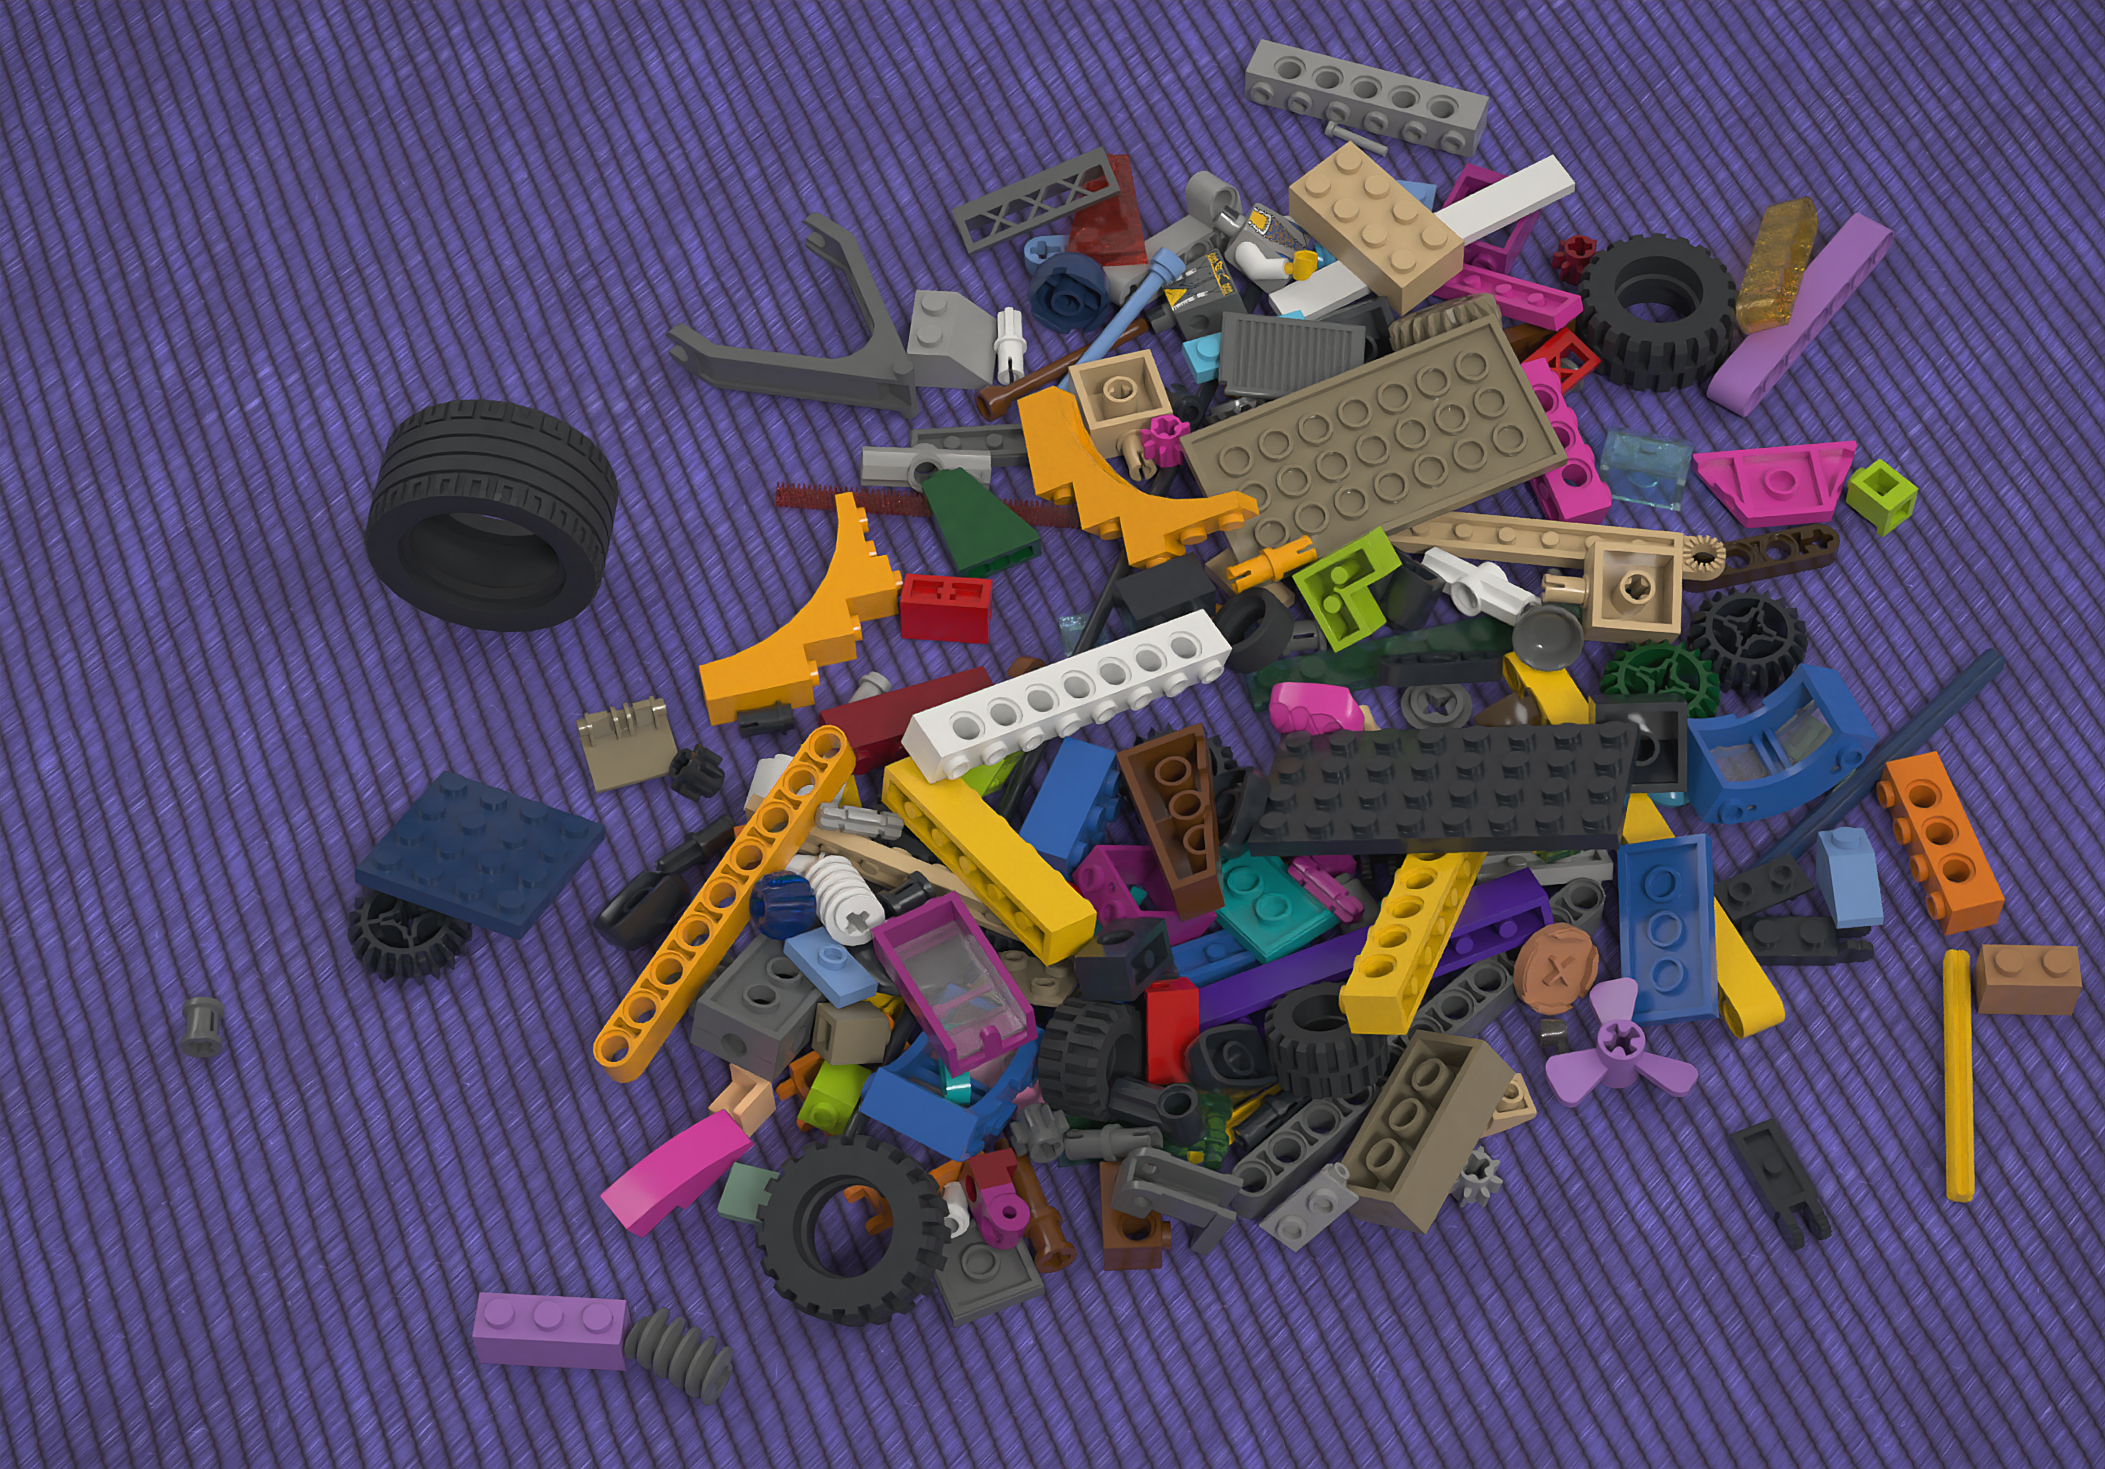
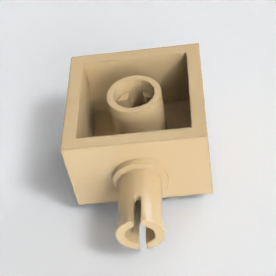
M1146 349L1068 366L1069 393L1075 395L1083 424L1098 452L1104 459L1124 455L1129 468V474L1135 481H1141L1139 468H1142L1145 480L1151 478L1156 473L1157 468L1152 459L1145 460L1144 446L1141 445L1140 431L1141 429H1150L1151 418L1173 415V410L1151 350Z
M1595 541L1585 554L1584 575L1582 578L1544 574L1541 590H1545V593H1541V601L1546 603L1580 604L1581 609H1583L1582 629L1584 640L1630 644L1633 641L1638 645H1643V642L1651 639L1655 644H1661L1663 640L1667 639L1671 645L1681 634L1683 548ZM1627 588H1628V589H1631V594H1632V596L1635 597V598H1639V599H1638V600L1632 599V598H1631V595L1628 594V593H1626L1625 590H1626Z

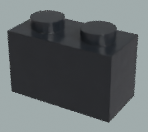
M1192 551L1115 581L1114 609L1129 635H1133L1204 609L1209 618L1215 616L1216 588Z

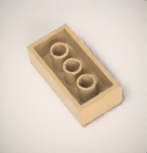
M1352 141L1346 143L1289 186V216L1375 294L1386 296L1389 306L1401 317L1463 270L1464 240Z

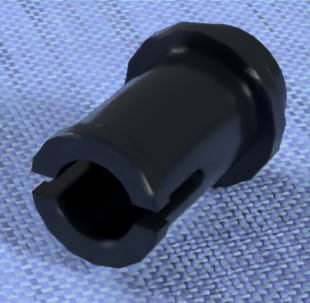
M1179 383L1171 384L1175 390L1174 393L1166 387L1165 391L1173 410V415L1179 418L1182 423L1189 422L1190 426L1197 424L1204 412L1203 402L1199 397L1189 394L1187 389Z
M780 700L777 701L776 706L738 711L742 739L780 731L783 736L787 735V730L795 729L791 703L782 704Z

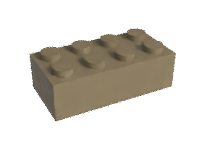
M1418 1029L1415 1031L1341 1161L1350 1174L1347 1179V1188L1359 1196V1200L1348 1208L1358 1220L1426 1235L1516 1073L1485 1040Z

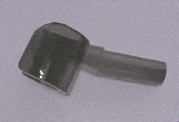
M1561 1019L1540 1020L1538 1028L1540 1047L1556 1046L1557 1055L1569 1053L1566 1022Z

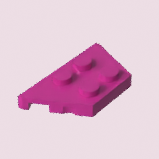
M1855 440L1697 453L1692 455L1691 467L1745 528L1831 522L1854 459L1857 444Z

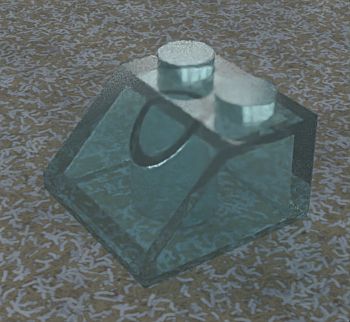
M1612 425L1608 430L1600 462L1599 478L1608 485L1611 496L1614 499L1680 512L1696 441Z

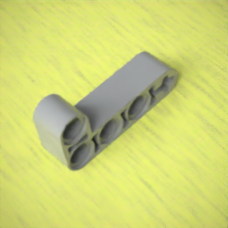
M1200 171L1193 175L1185 189L1189 215L1103 267L1110 280L1111 302L1120 308L1125 305L1148 277V269L1151 266L1150 260L1161 247L1176 254L1184 262L1185 266L1216 248L1219 249L1222 258H1224V252L1231 238L1212 224L1225 205L1243 216L1240 196L1235 187L1209 171ZM1162 286L1148 303L1165 293Z

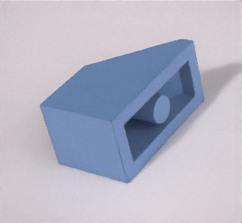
M1839 827L1830 831H1818L1815 878L1837 929L1883 925L1884 915L1875 852L1864 828Z

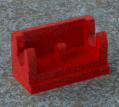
M906 574L900 600L901 638L988 644L990 634L989 620H992L993 579Z
M1187 977L1155 980L1147 989H1144L1147 1044L1146 1082L1155 1085L1191 1082L1184 1065V1053L1192 1041L1199 1036V989Z

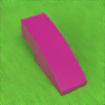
M722 1109L694 1124L650 1153L622 1175L600 1197L628 1231L643 1238L677 1205L684 1210L689 1207L734 1162L742 1157L754 1143L728 1111Z

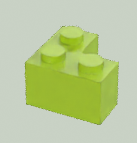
M1381 525L1307 565L1292 576L1335 653L1369 636L1387 622L1367 586L1388 575L1402 563Z

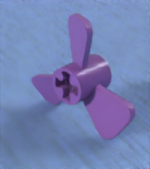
M1624 977L1598 983L1592 988L1589 995V1004L1600 1026L1596 1048L1555 1055L1548 1059L1545 1067V1077L1557 1100L1562 1105L1569 1108L1576 1107L1599 1082L1610 1088L1628 1087L1637 1080L1639 1073L1674 1097L1688 1095L1697 1082L1698 1071L1693 1065L1644 1052L1645 1035L1642 1029L1631 1021L1638 992V983L1634 979Z

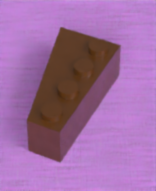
M1202 722L1116 753L1126 789L1181 923L1225 907L1211 754Z

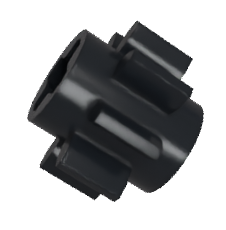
M696 744L693 751L688 748L680 750L672 759L669 767L670 777L676 780L672 784L671 789L695 803H698L701 796L704 798L713 797L720 790L725 779L724 770L718 767L723 758L700 744Z

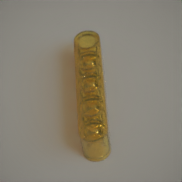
M1809 196L1769 205L1766 208L1736 301L1737 320L1740 328L1746 335L1785 326L1790 322L1819 224L1817 209L1812 198Z

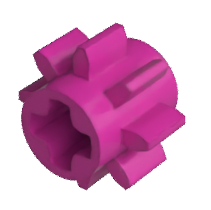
M1172 414L1151 418L1150 429H1141L1140 431L1145 460L1153 459L1161 468L1173 467L1178 464L1182 465L1184 454L1179 446V438L1190 434V423H1182L1179 418Z

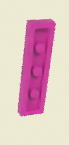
M1463 263V270L1431 294L1452 300L1474 293H1489L1494 295L1496 305H1499L1502 316L1558 331L1566 326L1570 320L1583 311L1582 300L1579 295Z

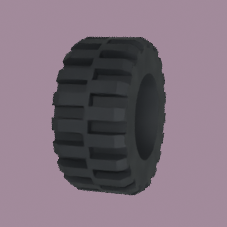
M1654 233L1653 237L1645 238L1643 234L1632 235L1629 237V241L1623 242L1620 239L1608 245L1607 252L1602 249L1593 256L1590 264L1584 268L1580 276L1577 295L1581 296L1583 311L1575 317L1574 334L1602 360L1599 367L1595 370L1601 375L1607 373L1610 375L1609 380L1620 386L1626 383L1632 385L1633 390L1645 392V388L1656 389V393L1669 392L1671 387L1676 386L1681 390L1692 386L1694 379L1700 382L1712 375L1713 369L1715 370L1721 366L1726 359L1727 351L1730 350L1738 309L1736 283L1733 276L1729 272L1726 273L1727 267L1717 256L1712 259L1710 257L1711 252L1700 244L1695 247L1690 244L1689 239L1677 236V239L1666 238V234ZM1639 303H1659L1678 310L1686 318L1670 323H1654L1633 316L1625 308Z
M840 1134L829 1136L828 1143L825 1144L813 1141L803 1146L802 1151L804 1155L797 1159L790 1155L780 1165L785 1171L780 1180L770 1178L764 1189V1191L771 1193L768 1205L758 1204L756 1219L764 1223L763 1232L755 1233L756 1248L765 1252L766 1258H763L760 1264L765 1275L774 1278L776 1281L773 1288L783 1299L793 1302L794 1308L826 1322L848 1327H864L868 1323L881 1325L891 1322L892 1315L897 1312L903 1315L907 1314L916 1307L914 1299L919 1294L928 1296L936 1284L930 1279L936 1269L943 1272L948 1259L941 1254L943 1244H951L952 1229L945 1226L944 1217L950 1215L947 1201L940 1198L937 1193L940 1189L939 1184L933 1175L925 1172L922 1168L923 1164L914 1157L873 1137L857 1134L855 1138H850ZM851 1186H867L880 1192L890 1205L893 1216L892 1239L885 1255L872 1269L856 1277L838 1276L826 1269L817 1255L814 1237L816 1222L822 1209L834 1195Z

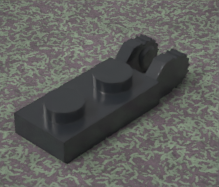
M1749 916L1739 922L1740 936L1760 966H1836V963H1864L1869 961V959H1873L1872 956H1874L1873 944L1867 940L1847 939L1838 944L1836 942V938H1862V936L1870 934L1871 926L1837 929L1832 917Z
M1768 1119L1729 1135L1728 1145L1772 1221H1777L1779 1233L1786 1241L1789 1249L1796 1251L1805 1246L1803 1232L1793 1216V1213L1800 1210L1804 1211L1806 1222L1818 1240L1822 1241L1832 1236L1830 1223L1817 1200L1818 1194L1774 1119Z

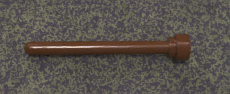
M1145 318L1133 320L1108 352L1146 333L1149 330V322ZM1093 342L1005 387L989 385L975 392L974 400L978 411L988 422L1006 415L1007 409L1011 407V402L1067 374L1068 366L1075 365Z

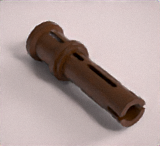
M1006 1136L995 1143L994 1151L1010 1148ZM1011 1147L1018 1162L1012 1183L1016 1190V1195L1026 1202L1030 1210V1219L1023 1236L1032 1243L1036 1253L1034 1263L1039 1272L1053 1273L1060 1271L1072 1264L1076 1259L1077 1252L1074 1245L1067 1242L1061 1229L1063 1223L1062 1216L1059 1210L1049 1206L1028 1154L1017 1156L1014 1147Z

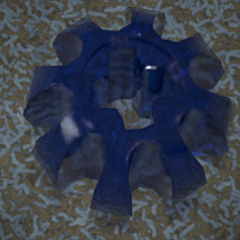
M782 870L764 875L754 884L750 895L749 910L752 922L760 933L770 939L784 941L805 933L813 925L816 916L817 901L814 889L806 878L796 872Z

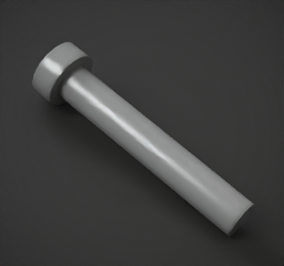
M1331 120L1326 127L1325 135L1328 137L1336 136L1348 142L1352 141L1355 145L1383 157L1388 152V147L1338 127L1337 122Z

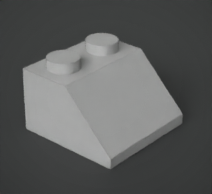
M916 290L907 356L914 365L915 386L981 390L989 385H993L997 357L994 351V342L998 338L997 319L958 292Z

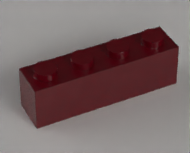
M984 666L820 711L818 728L824 725H832L844 732L856 757V766L851 775H863L872 769L895 763L910 756L901 741L914 714L994 686ZM831 749L827 751L824 755L826 758H831L835 756L840 749Z

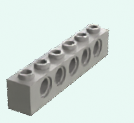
M1264 39L1260 40L1245 72V100L1326 121L1332 120L1338 124L1473 158L1487 125L1488 96Z

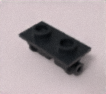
M1790 853L1713 885L1714 896L1733 926L1738 924L1739 920L1785 901L1797 900L1800 895L1814 890V886Z

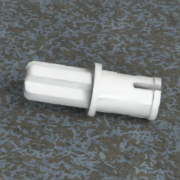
M1006 307L1005 311L998 313V338L994 342V351L998 354V381L1006 386L1010 384L1009 373L1013 371L1014 382L1025 377L1023 354L1027 350V343L1023 339L1022 314L1020 311L1013 310V307Z

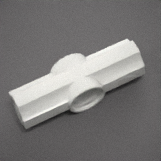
M1437 547L1425 553L1421 564L1429 567L1447 581L1443 592L1451 595L1454 605L1465 615L1475 616L1483 611L1514 627L1523 613L1534 607L1542 606L1541 598L1509 583L1502 569L1492 562H1484L1476 567Z

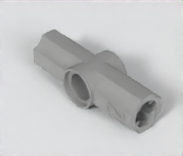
M920 443L912 448L862 446L860 483L862 486L912 487L922 493L921 482L926 481L931 474L942 469L954 470L962 467L989 490L990 451L938 449L929 443ZM923 462H930L936 465V468L929 474H920L915 471V468Z

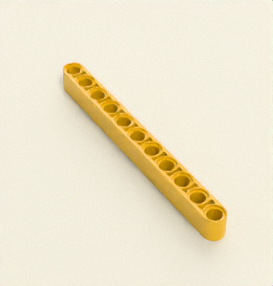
M1515 651L1503 655V675L1512 692H1517L1520 698L1523 699L1525 688H1532L1545 710L1548 725H1559L1562 723L1589 724V704L1565 668L1550 672L1532 669L1523 663ZM1630 793L1620 845L1674 838L1673 832L1648 794ZM1714 897L1719 1013L1731 1032L1738 1039H1744L1784 1022L1785 1010L1781 998Z

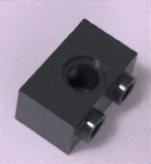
M1116 918L1074 956V977L1080 984L1083 1001H1134L1144 989H1147L1174 962L1165 918Z

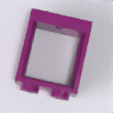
M1467 163L1442 209L1509 176ZM1541 208L1517 220L1518 223L1504 248L1479 240L1464 246L1463 263L1508 275L1540 216Z
M1096 845L1072 874L1085 899L1089 900L1097 911L1096 917L1103 929L1116 918H1165L1171 946H1177L1199 938L1217 918L1215 911L1181 923L1150 846ZM1125 884H1142L1158 911H1141Z

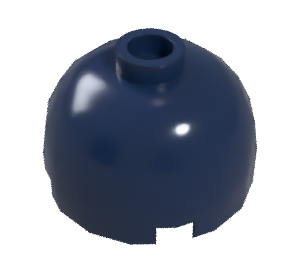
M1065 251L1056 253L1039 264L1030 281L1027 292V301L1029 299L1032 305L1030 312L1043 326L1059 333L1070 334L1071 329L1084 328L1083 333L1091 332L1102 325L1108 314L1111 302L1110 280L1102 265L1092 257L1080 252Z

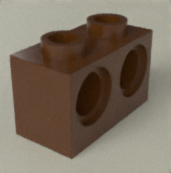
M1123 1161L1100 1162L1104 1271L1162 1269V1250H1172L1170 1221H1161V1213L1152 1210L1145 1219H1141L1110 1208L1119 1166ZM1132 1233H1142L1147 1238L1134 1241L1128 1239L1127 1236Z

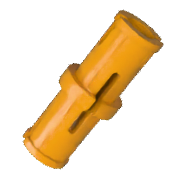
M1303 535L1299 539L1276 549L1271 547L1260 550L1259 556L1227 567L1225 572L1228 581L1241 575L1246 576L1236 580L1230 587L1234 593L1239 594L1243 590L1266 580L1278 581L1283 578V573L1307 563L1315 562L1317 560L1315 548L1297 554L1298 551L1306 549L1307 546L1313 544L1311 539L1307 535Z

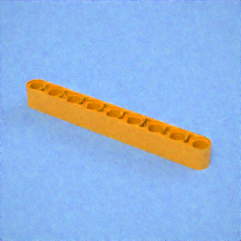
M824 725L815 729L808 736L597 1036L593 1044L594 1056L613 1081L629 1083L636 1080L644 1072L804 843L809 832L816 825L814 817L818 805L823 802L831 803L852 774L856 766V757L844 732L840 728ZM840 749L835 756L823 758L827 751ZM807 785L814 786L808 794L797 795L802 787ZM788 822L784 830L778 833H771L772 828L776 824ZM755 859L762 860L757 868L744 870L749 862ZM736 897L730 906L718 908L723 899ZM709 934L705 943L699 946H691L698 936ZM683 972L677 982L665 985L666 979L671 974ZM656 1010L651 1020L645 1023H638L640 1016L644 1012ZM628 1048V1053L622 1060L611 1062L613 1055L618 1050Z

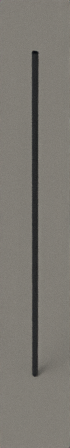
M1250 280L1242 297L1248 314H1253L1264 291L1252 280ZM1218 378L1201 383L1196 396L1203 402L1204 412L1201 420L1197 424L1190 426V433L1198 430L1220 384L1218 383ZM1181 465L1160 468L1148 495L1165 498ZM1125 543L1070 657L1094 649L1114 607V582L1128 577L1133 567L1129 565ZM1051 739L1043 741L1037 748L1031 751L1024 752L996 811L998 815L1006 819L1009 826ZM930 993L923 995L926 1000L928 999ZM906 1002L892 1028L890 1041L885 1046L883 1063H876L871 1074L877 1072L879 1067L891 1064L902 1054L917 1022ZM861 1096L842 1133L850 1138H855L857 1134L863 1135L871 1117L859 1111L864 1101Z

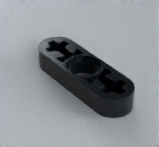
M1479 649L1387 654L1377 658V682L1391 687L1494 682L1503 677V654L1493 650Z

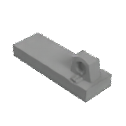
M1606 850L1545 851L1536 855L1531 851L1488 852L1476 877L1474 886L1526 867L1530 868L1541 885L1568 884L1579 878L1592 879L1601 885L1603 880H1613V862Z

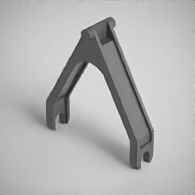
M818 212L811 213L802 221V223L815 230L806 237L807 242L804 244L812 253L845 274L872 337L864 348L850 356L828 359L715 345L683 323H678L666 333V337L678 343L669 351L672 359L681 367L715 388L898 411L899 415L904 419H912L919 414L913 362L909 360L856 238L851 232Z

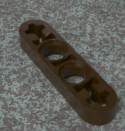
M1812 524L1723 542V547L1726 549V559L1731 556H1738L1746 560L1748 565L1742 569H1735L1725 563L1723 572L1712 580L1682 579V589L1691 593H1701L1824 568L1836 560L1840 545L1839 534L1828 525ZM1772 548H1780L1785 550L1790 557L1785 560H1774L1766 552ZM1699 552L1692 556L1694 562L1697 561L1698 565L1703 563V566L1706 563L1710 565V562H1714L1715 559L1713 555L1706 552Z

